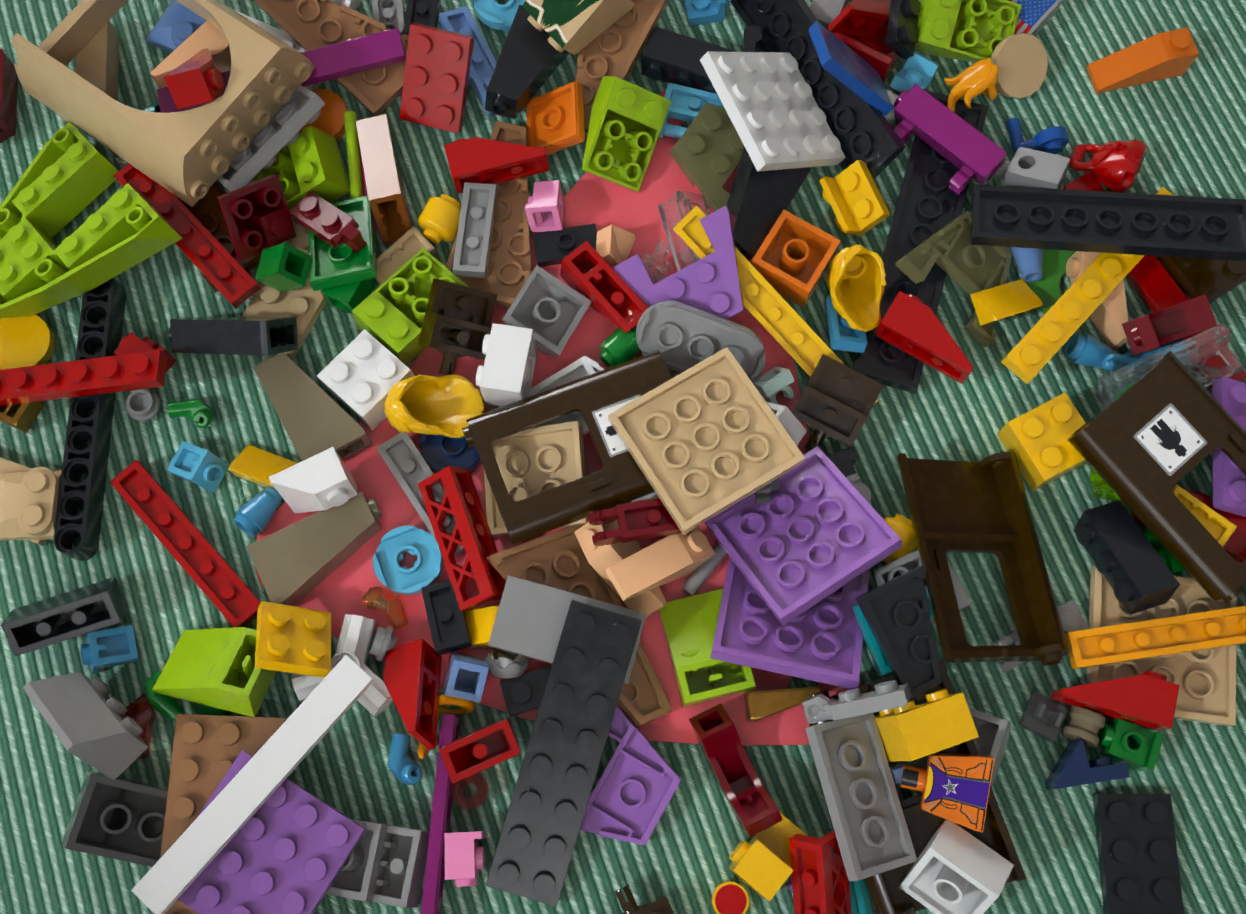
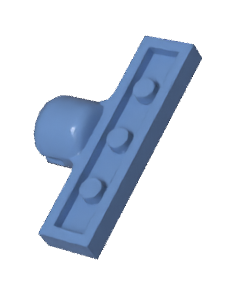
M467 6L439 13L438 22L443 30L474 37L468 85L474 89L485 110L486 92L497 62ZM485 110L488 117L496 115L493 112Z

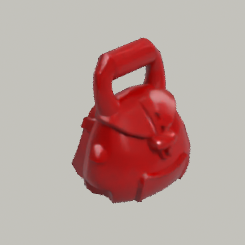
M1137 139L1118 140L1115 143L1109 141L1103 145L1079 144L1075 146L1071 153L1068 166L1074 170L1092 172V176L1096 179L1097 183H1102L1114 192L1123 193L1125 189L1132 187L1144 161L1147 145ZM1086 153H1093L1089 162H1081Z

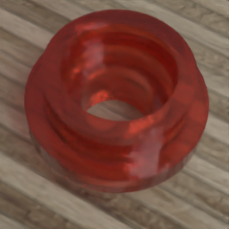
M476 773L453 784V799L461 808L476 809L488 797V784L480 774ZM468 784H474L477 787V793L473 798L466 797L464 793L465 787Z

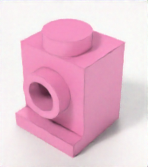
M560 180L534 182L533 196H528V204H525L531 233L563 230L565 201Z
M486 831L444 833L445 880L455 879V887L477 886L479 870L485 869L484 846L479 847V839H486Z

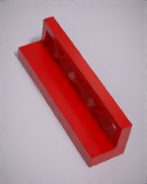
M448 466L419 482L418 486L460 611H467L487 600H501L506 580L488 562L489 556L498 553L469 469ZM440 482L443 483L445 489L441 503L435 501L431 487ZM447 512L454 515L456 521L452 535L445 531L443 525ZM458 544L463 546L467 553L463 566L458 565L454 557ZM469 577L476 580L480 594L470 599L465 590Z
M831 831L822 838L801 834L791 837L789 845L791 869L793 870L794 913L852 914L850 883L835 831ZM831 847H833V852H834L833 857H832V860H831Z

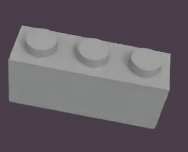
M81 672L28 682L22 687L66 750L113 780L148 748L139 736L143 729L129 716L125 718L123 714L127 712V709L116 698L108 696L112 690L98 677L91 680Z

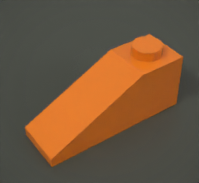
M1186 27L1158 33L1088 64L1086 69L1095 92L1098 94L1184 75L1199 52L1189 28Z

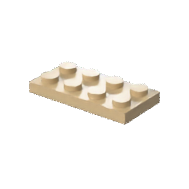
M297 223L294 227L297 237L285 243L309 255L308 230ZM309 272L305 287L283 293L261 283V289L254 294L241 316L296 317L298 350L284 352L291 360H294L327 303L320 293L321 290L313 291L310 286Z

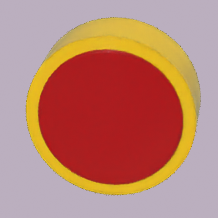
M722 882L712 893V907L716 914H745L749 907L748 893L743 886L736 882Z

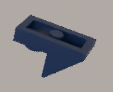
M1076 739L1068 743L1045 781L1046 790L1128 778L1130 776L1126 762L1113 764L1111 757L1089 760L1088 762L1083 739Z

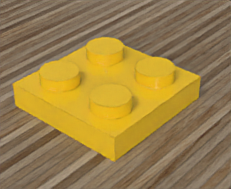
M261 601L257 610L255 668L325 678L331 671V612Z

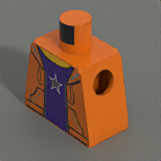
M933 753L928 755L926 769L903 765L900 787L922 792L920 802L922 810L983 833L994 758L985 754Z

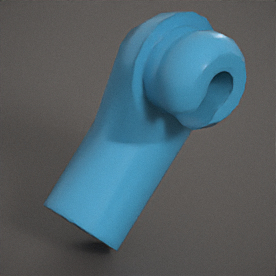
M392 734L388 767L401 783L413 785L421 779L422 769L408 755L410 735Z

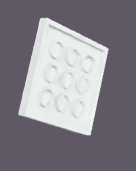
M708 51L700 59L757 172L837 165L846 158L840 148L841 145L838 138L833 135L826 122L825 113L818 107L812 95L811 87L805 82L798 69L796 59L790 53Z

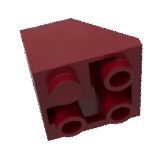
M273 174L217 197L238 260L243 261L261 253L263 249L279 245L297 237L278 175Z

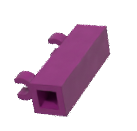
M916 83L909 92L904 90L896 99L894 115L895 120L900 124L894 128L895 133L903 144L907 142L912 133L958 167L960 170L949 181V188L959 195L971 179L980 185H986L1005 163L1006 151Z

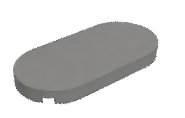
M678 301L658 302L646 309L637 323L636 340L641 353L646 355L659 350L670 371L682 373L728 347L752 383L759 378L764 369V346L760 337L753 330Z

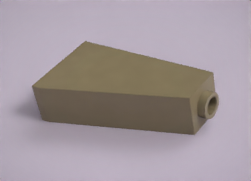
M285 353L270 355L264 358L261 364L253 367L302 461L331 447L335 448L343 461L373 444L364 429Z
M361 491L357 496L350 498L341 506L319 511L248 545L247 549L270 602L289 606L296 605L382 529L378 518L382 517V513L375 499L368 500Z

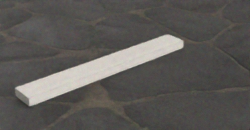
M345 655L131 891L154 914H165L374 682V679L349 656Z

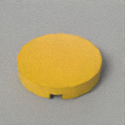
M36 314L31 317L0 319V370L44 365L49 361L55 348V335L44 320Z

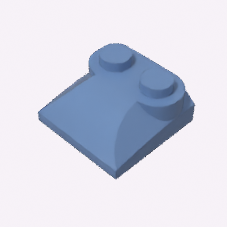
M172 0L146 41L150 45L172 53L206 20L177 1Z

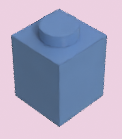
M452 652L443 684L444 694L480 703L489 671V666L485 659Z

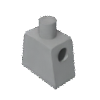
M1020 147L1017 149L1012 161L1006 160L993 177L1004 180L1003 186L1062 189L1070 158Z

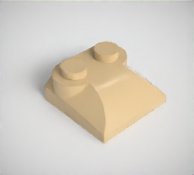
M35 467L29 471L0 473V541L54 539L62 470Z

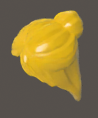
M860 244L844 248L832 259L829 265V273L826 276V282L830 289L833 306L839 315L846 320L850 328L867 332L878 327L881 322L880 304L887 283L882 258L878 253L869 251V249Z
M419 374L401 380L391 387L385 399L384 412L391 426L401 433L462 438L465 437L462 428L468 426L466 419L482 414L485 405L479 390L474 388L473 384L463 376L453 374L434 377Z

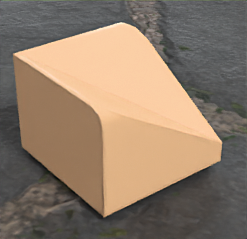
M611 224L597 232L596 251L612 268L628 259L635 241V234Z

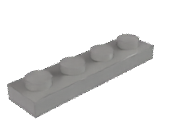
M399 433L376 449L436 540L418 486L419 482L434 474L408 434ZM438 483L431 487L435 501L441 503L445 491L441 484ZM447 512L443 525L445 531L451 535L456 521L454 515ZM458 544L454 557L465 551V548Z

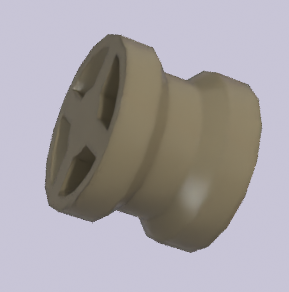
M1071 706L1068 712L1070 721L1067 726L1063 727L1062 736L1071 741L1083 739L1084 746L1098 748L1100 740L1097 735L1099 729L1105 727L1106 718L1091 710Z

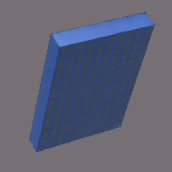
M816 21L809 28V34L821 66L865 102L880 110L886 116L894 108L879 72Z

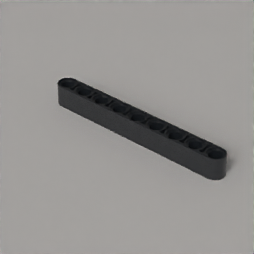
M115 278L110 279L93 290L83 293L75 360L116 355L113 352L118 348L122 339L126 291ZM109 287V289L106 292L102 293L104 289ZM103 317H106L103 322L98 324ZM102 347V350L95 354L96 350ZM116 392L71 397L54 545L61 553L79 561L92 558L99 547ZM96 408L94 414L90 417H87L90 410ZM92 439L91 445L83 450L86 442ZM89 471L87 478L80 482L83 473ZM85 503L84 510L79 515H76L77 508ZM81 536L80 544L72 549L74 540Z

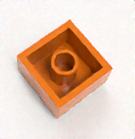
M783 210L753 257L751 264L781 296L804 308L827 271L830 262L835 257L841 240Z

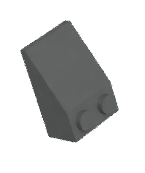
M87 770L62 841L64 848L153 867L160 859L168 790L121 777L113 780L103 773Z

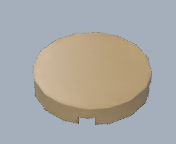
M1021 33L1008 36L997 44L991 56L992 64L999 67L995 86L996 90L1004 97L1009 98L1031 96L1041 87L1047 73V52L1042 42L1033 35Z

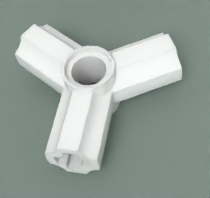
M345 614L336 652L331 658V670L347 655L374 679V682L357 701L374 717H377L386 710L393 700L384 681L366 665L376 621L363 616ZM291 673L294 692L300 702H303L324 679L322 677Z

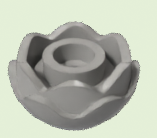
M491 649L488 657H485V662L488 663L489 671L493 676L498 678H516L525 672L530 658L504 650Z

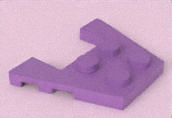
M727 206L700 219L715 251L665 279L654 283L640 254H636L612 267L631 290L649 307L662 301H678L727 320L745 311L731 227V215Z
M617 705L608 735L619 741V745L589 797L580 830L645 846L682 779Z

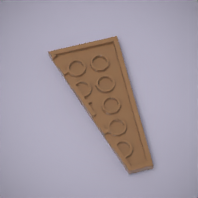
M252 0L305 51L390 30L385 24L343 4L340 6L329 0ZM401 34L405 55H407L409 36ZM406 61L335 80L373 116H379L403 91Z
M632 0L636 5L580 51L577 59L575 81L577 80L583 85L585 133L588 134L592 105L602 77L616 76L627 81L669 0Z
M496 121L490 140L527 146V130L523 126ZM529 176L496 184L498 194L487 278L457 276L470 288L496 294L495 305L510 308L532 273L530 226L525 211V204H528ZM457 234L445 266L452 273Z
M582 526L564 528L492 554L488 558V562L505 580L510 575L623 607L618 595L588 563L574 533ZM640 642L629 683L623 684L617 703L637 727L672 712L671 706Z
M177 714L160 858L196 820L241 751H247L254 756L288 718ZM177 900L165 914L198 913Z

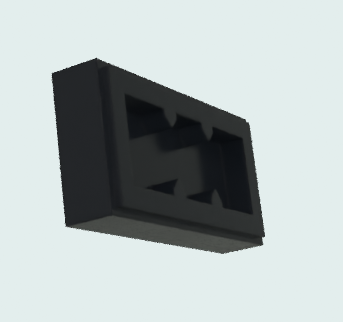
M595 223L564 228L558 231L532 234L539 267L561 264L563 258L586 241L596 250L597 230Z

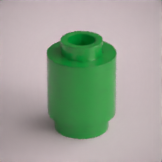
M637 326L628 334L617 328L599 346L601 351L599 357L607 367L610 368L632 360L641 352L636 340Z

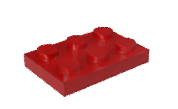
M418 23L410 24L399 119L454 133L462 131L474 37Z

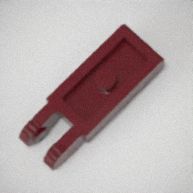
M660 498L619 504L615 508L594 511L588 516L589 523L595 526L609 524L616 520L619 529L598 532L592 536L593 544L596 546L612 545L619 541L626 543L682 533Z

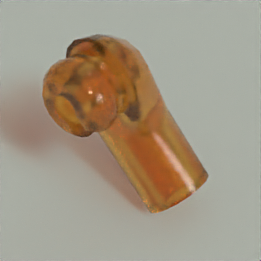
M380 586L371 587L364 593L362 597L364 606L368 609L378 608L386 611L393 630L408 625L401 599L397 594Z

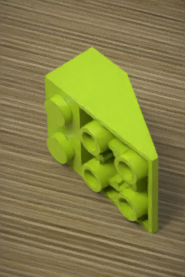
M918 0L920 2V13L914 50L933 56L973 63L985 58H991L997 44L1004 38L1014 35L1022 5L1008 0Z
M603 76L592 105L582 170L639 192L671 100L619 77Z
M311 125L299 132V137L293 144L288 147L284 146L276 154L275 162L268 169H261L253 177L254 182L273 174L278 175L288 210L295 206L310 191L329 203L350 192L335 137Z
M424 248L417 252L352 310L357 328L361 332L365 329L406 366L427 347L418 344L433 278L468 287Z
M723 588L669 601L666 606L659 609L684 708L749 692L756 686L751 667L710 658Z
M232 627L184 630L152 690L155 693L255 718L276 671L255 668V629Z

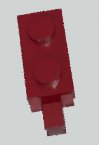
M312 191L307 193L289 210L291 218L296 223L334 248L344 243L356 252H359L367 244L361 236L362 233L357 229L359 227L358 223L351 216Z

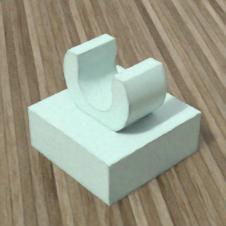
M776 366L753 382L762 397H765L767 402L778 404L776 394L779 391L783 392L785 398L791 399L794 397L793 390L788 386L795 381L789 369Z

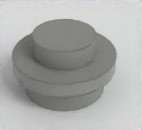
M149 389L135 390L126 400L127 413L136 421H149L160 411L161 401L157 394Z
M387 626L386 629L377 627L368 652L375 655L376 660L382 661L386 651L394 649L397 636L392 635L393 627Z

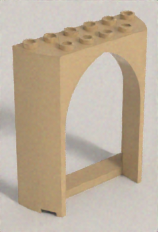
M82 0L38 47L18 33L12 37V45L16 47L18 62L14 64L15 70L28 94L191 207L207 194L209 188L220 175L226 173L233 160L240 152L248 148L251 140L262 128L269 124L272 116L282 105L290 100L297 87L302 82L308 80L315 69L312 62L303 54L219 0H175L208 21L227 38L231 53V71L224 94L216 100L191 110L158 113L143 111L122 104L66 67L128 0Z

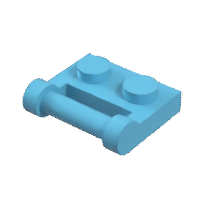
M668 82L664 98L671 100V104L659 138L669 136L680 139L687 130L686 127L669 124V118L692 123L706 102L724 108L718 94Z

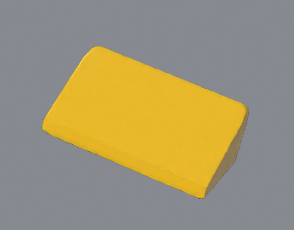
M1022 279L970 294L980 326L1044 306L1040 298Z
M247 445L230 464L228 470L237 477L264 487L269 486L276 490L271 484L269 477L297 464V462Z

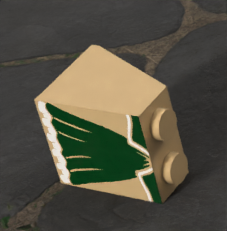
M526 0L522 7L530 14L527 20L540 32L544 29L550 35L547 40L560 53L566 50L576 55L629 12L636 4L632 0Z

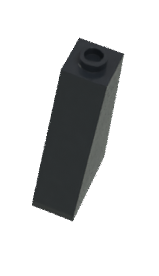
M519 5L496 64L487 88L485 110L493 112L498 116H506L515 119L570 53L566 50H563L562 53L556 50L547 40L550 35L544 29L540 32L527 20L530 14L522 5Z
M744 146L727 207L731 215L730 220L735 247L749 261L753 259L782 211L786 210L811 169L806 167L757 172Z
M186 317L170 319L168 337L172 344V353L273 355L298 350L296 317Z

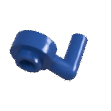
M1012 118L1006 122L1014 154L1020 147L1058 154L1069 143L1065 127L1047 128L1037 133L1033 139L1024 141L1019 119Z

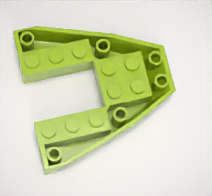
M71 122L57 130L53 137L45 143L0 205V318L31 317L95 289L182 239L153 206L127 183L122 189L115 192L111 199L100 209L90 215L77 230L66 237L59 246L54 243L52 238L116 180L114 175L119 172Z

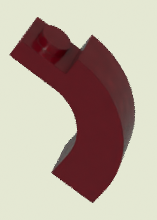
M1206 294L1122 323L1133 355L1156 349L1172 341L1218 326Z
M720 703L690 718L689 721L707 762L734 815L744 827L749 838L783 821L779 809L755 772L736 727L722 704Z

